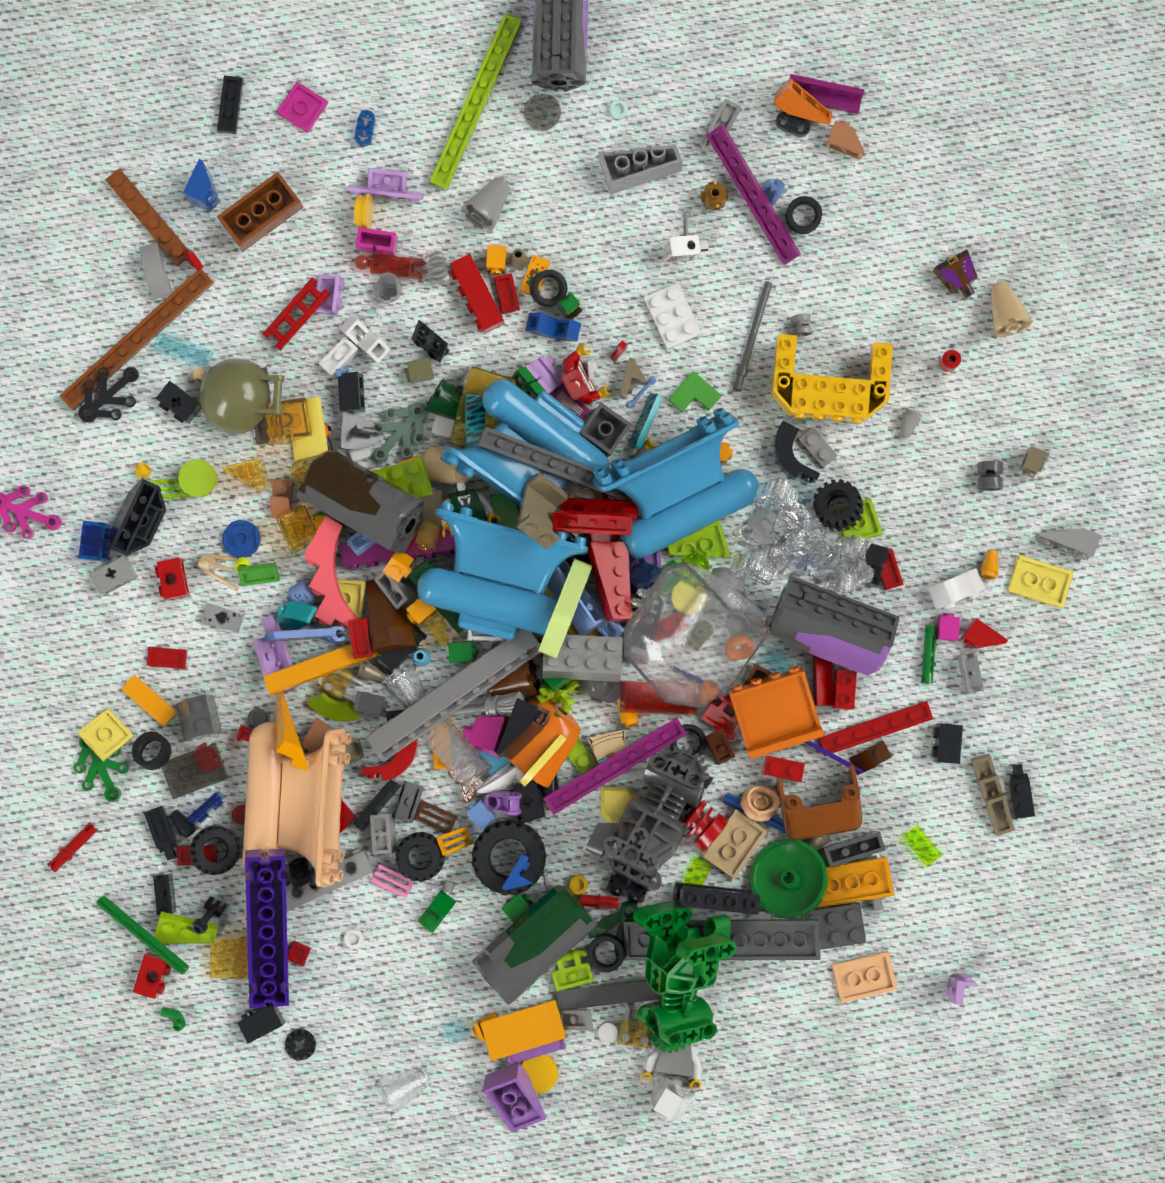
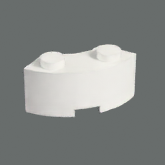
M977 568L928 588L936 609L944 607L945 610L956 606L954 602L966 597L971 600L980 596V591L985 590Z

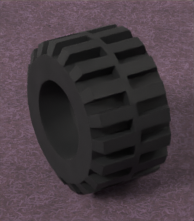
M834 479L831 480L830 484L825 482L823 484L824 488L819 487L817 489L819 493L814 495V511L818 520L825 528L829 527V530L834 531V529H837L838 532H842V528L849 530L850 525L853 527L857 525L856 520L860 521V514H863L864 509L862 506L864 505L860 493L854 485L852 486L848 481L844 483L842 479H839V482H836ZM842 497L849 500V505L845 511L838 514L828 511L830 502L835 498Z
M214 825L204 828L193 838L190 845L189 853L192 863L204 874L220 875L229 871L239 859L241 849L239 848L240 843L236 838L237 836L230 829L224 828V826ZM211 839H219L226 846V855L219 862H211L204 856V845Z
M416 832L405 837L398 845L397 852L395 853V862L398 865L399 872H402L403 876L411 879V881L423 882L430 880L440 872L445 862V856L442 855L436 837L426 832ZM417 845L426 846L431 851V862L425 868H416L409 860L411 849Z

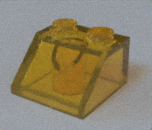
M306 398L281 401L283 415H264L269 443L286 444L312 435ZM273 403L268 404L267 409H273Z
M261 458L222 467L223 471L251 489H256V491L266 490L267 486L271 485L266 463Z

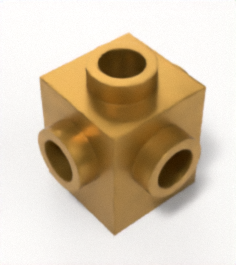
M709 182L708 185H705L704 191H701V202L705 203V209L712 211L724 208L725 202L728 201V189H724V183Z

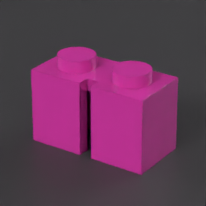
M358 227L355 246L358 251L375 253V250H377L378 254L395 256L398 237L394 232Z

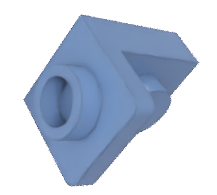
M777 178L768 179L762 187L772 206H774L782 194L788 191L784 187L785 184Z

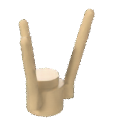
M211 553L209 556L202 554L198 568L204 570V574L212 576L235 591L239 590L238 587L212 572L216 568L233 572V568L218 564V560L236 561L237 557L220 556Z

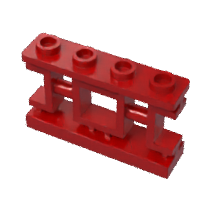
M567 498L560 505V511L554 510L553 531L631 535L633 520L638 519V508L633 501Z

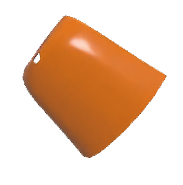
M535 697L529 703L549 711L548 724L512 760H508L526 774L559 735L562 734L566 741L532 778L538 784L548 788L574 747L580 734V726L569 712H566L567 715H564L559 711L558 708L562 709L561 705L552 702L550 699L544 703H539ZM554 712L560 715V717H555Z

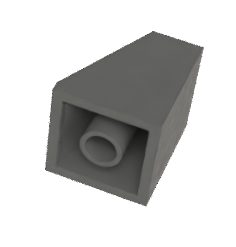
M214 695L196 696L176 704L184 742L222 733Z

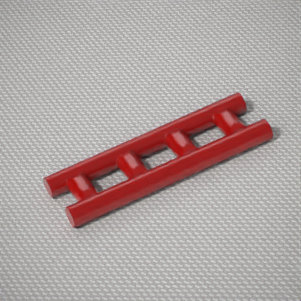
M313 277L262 333L267 339L273 335L279 341L275 347L280 351L330 295L326 289L321 293L314 287L318 281ZM310 292L316 300L308 307L302 300ZM296 306L303 312L297 321L289 315ZM283 321L291 327L284 336L277 330Z

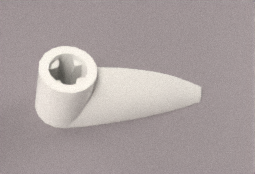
M509 762L484 781L476 790L479 794L500 791L520 783L519 781L525 774L512 762Z

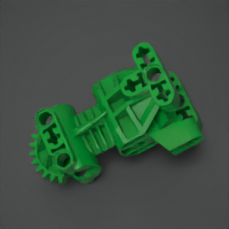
M678 900L638 908L633 915L634 921L646 931H649L650 938L646 954L645 978L650 988L655 993L661 995L660 1001L642 1005L637 1011V1018L648 1028L652 1029L653 1035L650 1037V1041L653 1042V1045L663 1052L667 1051L669 1053L672 1050L677 1053L679 1047L684 1050L685 1045L690 1046L693 1043L701 1042L703 1039H711L715 1036L717 1026L713 1023L711 1008L702 997L696 994L698 990L714 987L719 960L732 957L737 949L735 942L730 939L731 923L727 915L709 917L706 923H704L702 937L699 927L688 928L684 925L690 921L692 911L688 907L681 906V902Z

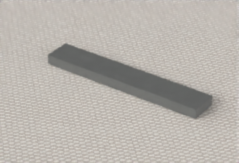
M647 980L556 991L558 1011L657 1000L661 997V995L655 993L650 988Z

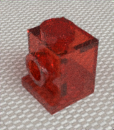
M206 742L196 747L197 751L193 753L205 774L212 772L225 763L223 759L219 760L217 758L219 757L217 750L207 745Z

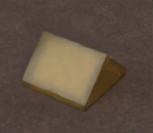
M304 504L278 514L276 517V521L292 555L310 545L316 534V529Z

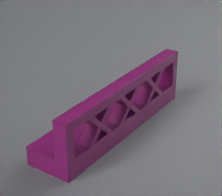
M790 74L789 79L794 80L826 108L853 114L859 113L864 89Z

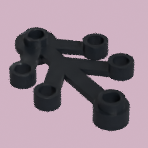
M101 367L97 372L99 377V398L93 404L92 391L95 388V384L91 380L83 383L85 404L79 408L78 414L84 422H93L97 417L112 418L113 420L121 418L122 412L117 408L111 411L98 410L104 404L126 405L130 408L136 404V399L133 396H112L128 382H135L139 377L138 370L134 367H127L123 372V377L107 390L109 370ZM100 370H106L107 375L105 377L100 376ZM129 371H133L135 373V376L133 378H129L127 376V373ZM87 382L92 383L93 388L88 390L86 389L85 384ZM128 398H132L134 400V404L128 405L126 403V400ZM87 409L92 411V415L89 417L84 414ZM113 411H118L120 416L114 418L112 416Z

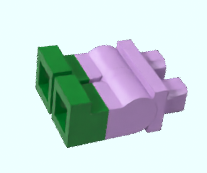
M544 355L527 366L517 369L510 378L514 385L522 391L525 390L524 392L530 397V392H533L536 397L542 391L551 395L563 384L561 379L562 370L557 372L553 368L556 364L553 357H544ZM518 377H521L525 382L523 385L519 383Z

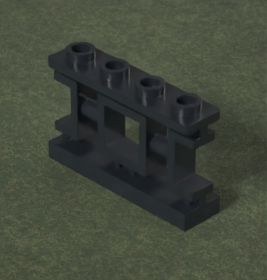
M674 882L672 900L680 901L683 907L758 915L761 896L751 894L752 891L746 889Z

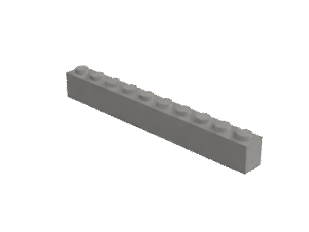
M517 630L513 640H503L498 646L486 652L475 662L470 663L461 672L454 674L451 679L437 686L428 695L421 697L418 702L404 709L402 713L390 719L379 729L374 730L366 737L367 741L376 755L385 762L521 665L540 653L538 652L540 644L530 631Z

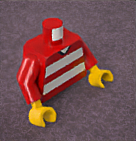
M587 343L578 345L576 351L563 360L561 379L572 400L578 399L584 405L591 404L600 398H606L613 393H607L606 387L609 386L608 384L596 391L593 382L589 380V375L580 359V356L591 353V349L585 351Z

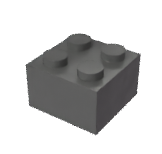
M600 402L579 434L602 451L608 458L632 424Z

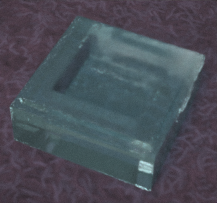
M461 1018L442 1026L450 1045L468 1037Z

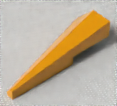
M282 691L276 694L274 731L278 732L276 752L290 757V765L307 772L309 767Z

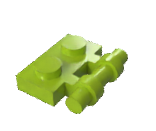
M578 948L574 949L556 963L559 970L551 972L556 991L594 981L590 963H581L580 958L587 956L586 948L578 950ZM575 961L576 965L564 967L563 962Z

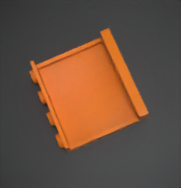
M793 666L788 668L786 672H774L767 678H755L748 684H736L731 687L732 689L728 690L750 759L825 736L803 667Z

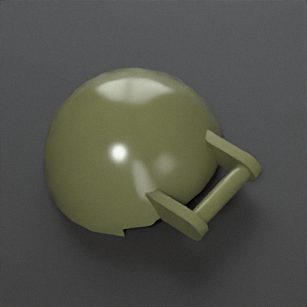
M233 358L221 361L206 373L200 384L199 402L202 412L214 427L223 432L242 434L257 428L256 425L263 419L264 415H283L281 394L282 382H284L285 376L266 375L259 365L246 359ZM268 382H274L273 409H267L270 398Z

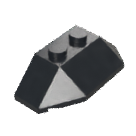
M141 478L128 492L112 526L109 549L128 556L151 544L166 512L160 486Z

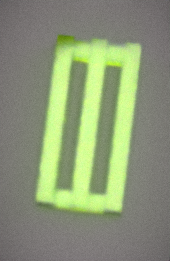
M178 479L152 480V483L156 485L179 483ZM180 486L160 488L161 492L181 491ZM185 493L162 495L163 499L191 497Z

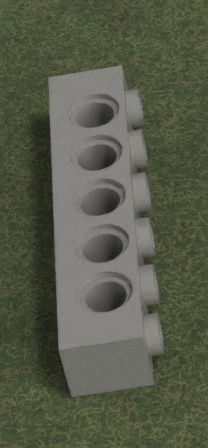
M359 848L350 852L349 858L338 862V870L343 871V879L341 882H335L331 886L315 889L311 886L310 882L300 887L302 895L297 897L293 894L294 887L287 881V911L373 873L375 870L366 850L361 852ZM348 862H353L356 866V870L353 873L348 872L346 869ZM315 873L312 874V879L316 878Z

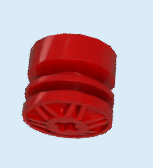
M702 800L697 808L692 807L682 819V822L687 825L686 829H689L685 838L688 839L695 834L697 837L693 844L702 852L716 840L729 822L720 813L711 818L709 815L713 810L712 806L704 812L703 809L707 804L705 800Z

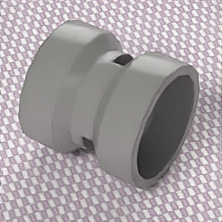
M799 314L791 317L792 324H794L793 335L800 337L801 333L804 336L812 334V328L809 326L810 314Z

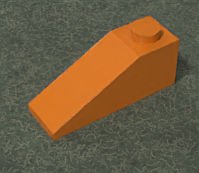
M791 78L775 92L774 103L776 107L787 114L826 125L831 123L832 112Z

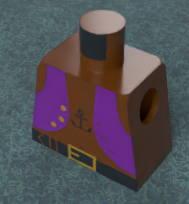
M967 249L933 269L935 275L951 294L960 290L965 299L975 294L971 283L975 282L978 276Z

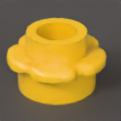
M140 461L138 465H134L136 469L134 473L138 477L143 479L150 477L152 469L146 463Z

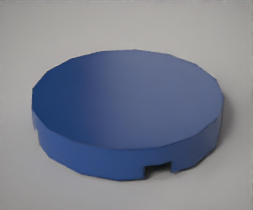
M237 520L231 522L226 530H224L222 542L225 550L230 555L237 558H246L252 556L258 550L261 535L253 523L247 520Z

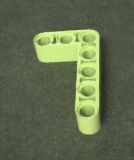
M574 559L538 652L557 658L592 565Z

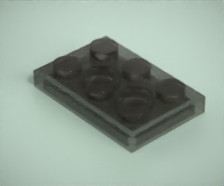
M216 743L169 759L162 767L173 799L229 779Z

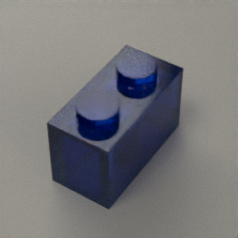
M83 520L78 559L105 563L106 558L108 559L110 555V549L107 546L112 528H110L109 524Z

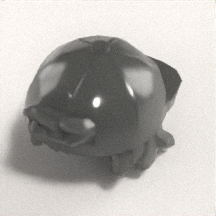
M580 680L583 690L592 700L595 699L598 703H614L619 699L624 688L622 680L620 682Z

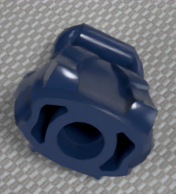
M629 556V565H630L636 558H632V557ZM644 558L638 559L639 563L629 571L630 590L639 597L646 595L647 588L652 587L655 589L664 578L660 567L647 563Z

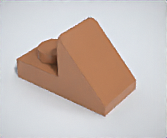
M273 479L272 496H270L271 518L291 519L292 480Z

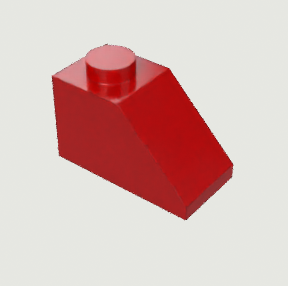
M974 618L960 637L964 640L963 644L970 649H973V647L977 649L1001 645L1008 642L1005 637L978 618Z

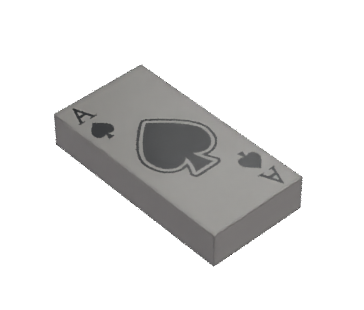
M207 603L201 621L238 633L244 614Z

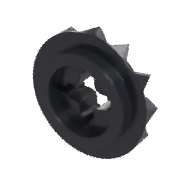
M305 1029L292 1031L284 1043L285 1052H287L290 1058L297 1061L306 1060L311 1057L316 1048L314 1036ZM305 1038L304 1050L300 1048L295 1052L297 1046L295 1041L300 1042Z

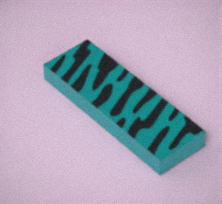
M649 394L628 446L642 448L663 400L662 395Z
M466 394L465 448L478 444L485 426L486 410L483 407L482 395Z

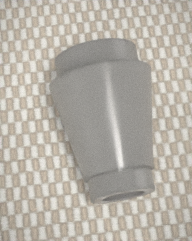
M906 408L902 415L899 434L910 438L921 419V413Z

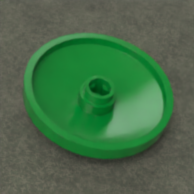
M790 839L776 841L765 847L753 863L750 875L753 894L760 895V905L776 916L783 918L804 916L813 911L826 894L828 887L827 866L821 855L805 842Z

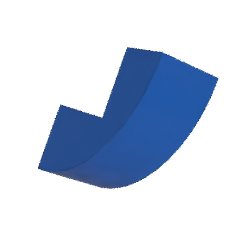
M542 312L529 313L525 331L547 338L577 342L581 323L572 319H556Z

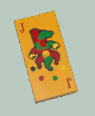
M532 255L520 291L530 294L529 286L532 278L539 272L548 270L551 261ZM543 278V279L539 282V285H538L539 293H540V290H541V287H542V284H543L545 278Z

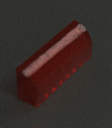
M621 682L620 713L694 716L698 711L700 703L699 684Z

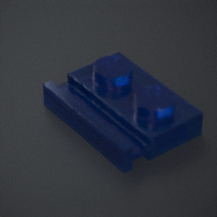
M222 792L214 793L186 819L191 824L203 823L209 817L208 813L212 809L216 811L224 804L222 800L226 797Z

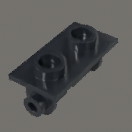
M611 874L606 890H609L614 896L621 895L627 897L629 901L634 903L643 902L647 892L646 888L632 881L630 887L626 886L628 879L617 874Z

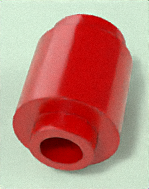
M955 350L946 351L939 359V366L945 372L954 371L961 363V356Z

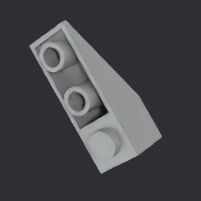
M1082 528L1039 533L1035 538L1040 539L1039 542L1047 546L1051 544L1056 545L1059 551L1065 553L1071 551L1076 553L1075 556L1077 558L1086 560L1094 556L1101 535Z

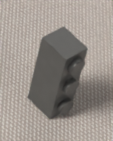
M877 830L822 847L828 867L886 850L881 833Z

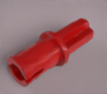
M581 894L580 903L583 906L597 907V909L599 907L617 909L619 898L601 896V894L598 896Z

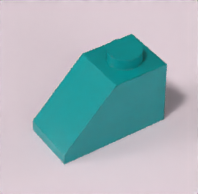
M290 600L278 607L276 610L278 615L274 621L288 630H299L310 623L317 608Z

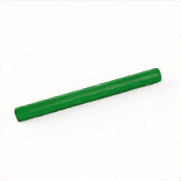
M106 896L99 898L97 905L179 974L183 975L189 969L188 964Z

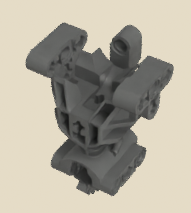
M674 746V751L667 747V753L660 750V753H656L651 757L643 776V783L651 787L643 803L632 798L627 804L619 823H598L585 849L600 858L606 853L610 857L609 864L613 872L651 891H656L661 887L662 879L657 871L675 854L684 836L687 825L678 819L685 805L698 807L705 794L703 780L709 778V773H704L708 770V766H702L705 762L704 759L698 760L699 753L692 755V749L685 752V746L681 748V751H678L677 746ZM656 761H663V764L660 763L654 766V763ZM615 861H616V862L619 861V862H621L624 866L618 865V866L616 867L614 862H615ZM632 869L641 872L637 876L630 874ZM654 877H656L657 883L653 882L652 884H650L648 878L653 879Z

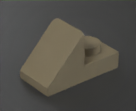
M629 357L619 397L626 399L627 395L632 394L634 383H631V381L643 384L647 382L635 360Z

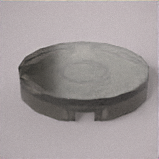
M546 93L532 96L524 107V118L527 124L537 131H548L554 128L561 117V108L558 101Z

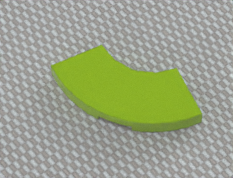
M324 692L309 697L307 703L317 713L335 721H355L360 716L357 711L353 710L354 706L350 701H335Z

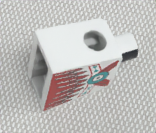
M698 235L669 237L661 244L664 263L693 259L700 255V252L708 251L709 249L708 241L699 240Z

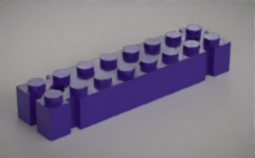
M285 848L269 849V854H261V849L245 850L249 1008H263L265 1003L273 1002V1007L289 1006Z

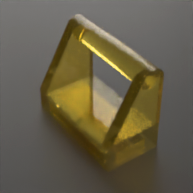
M437 611L423 624L437 642L446 648L449 643L446 619Z

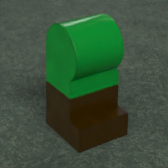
M571 292L558 302L557 309L566 319L573 320L583 312L579 307V301Z

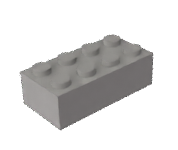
M566 635L557 658L543 654L542 678L620 682L623 638Z

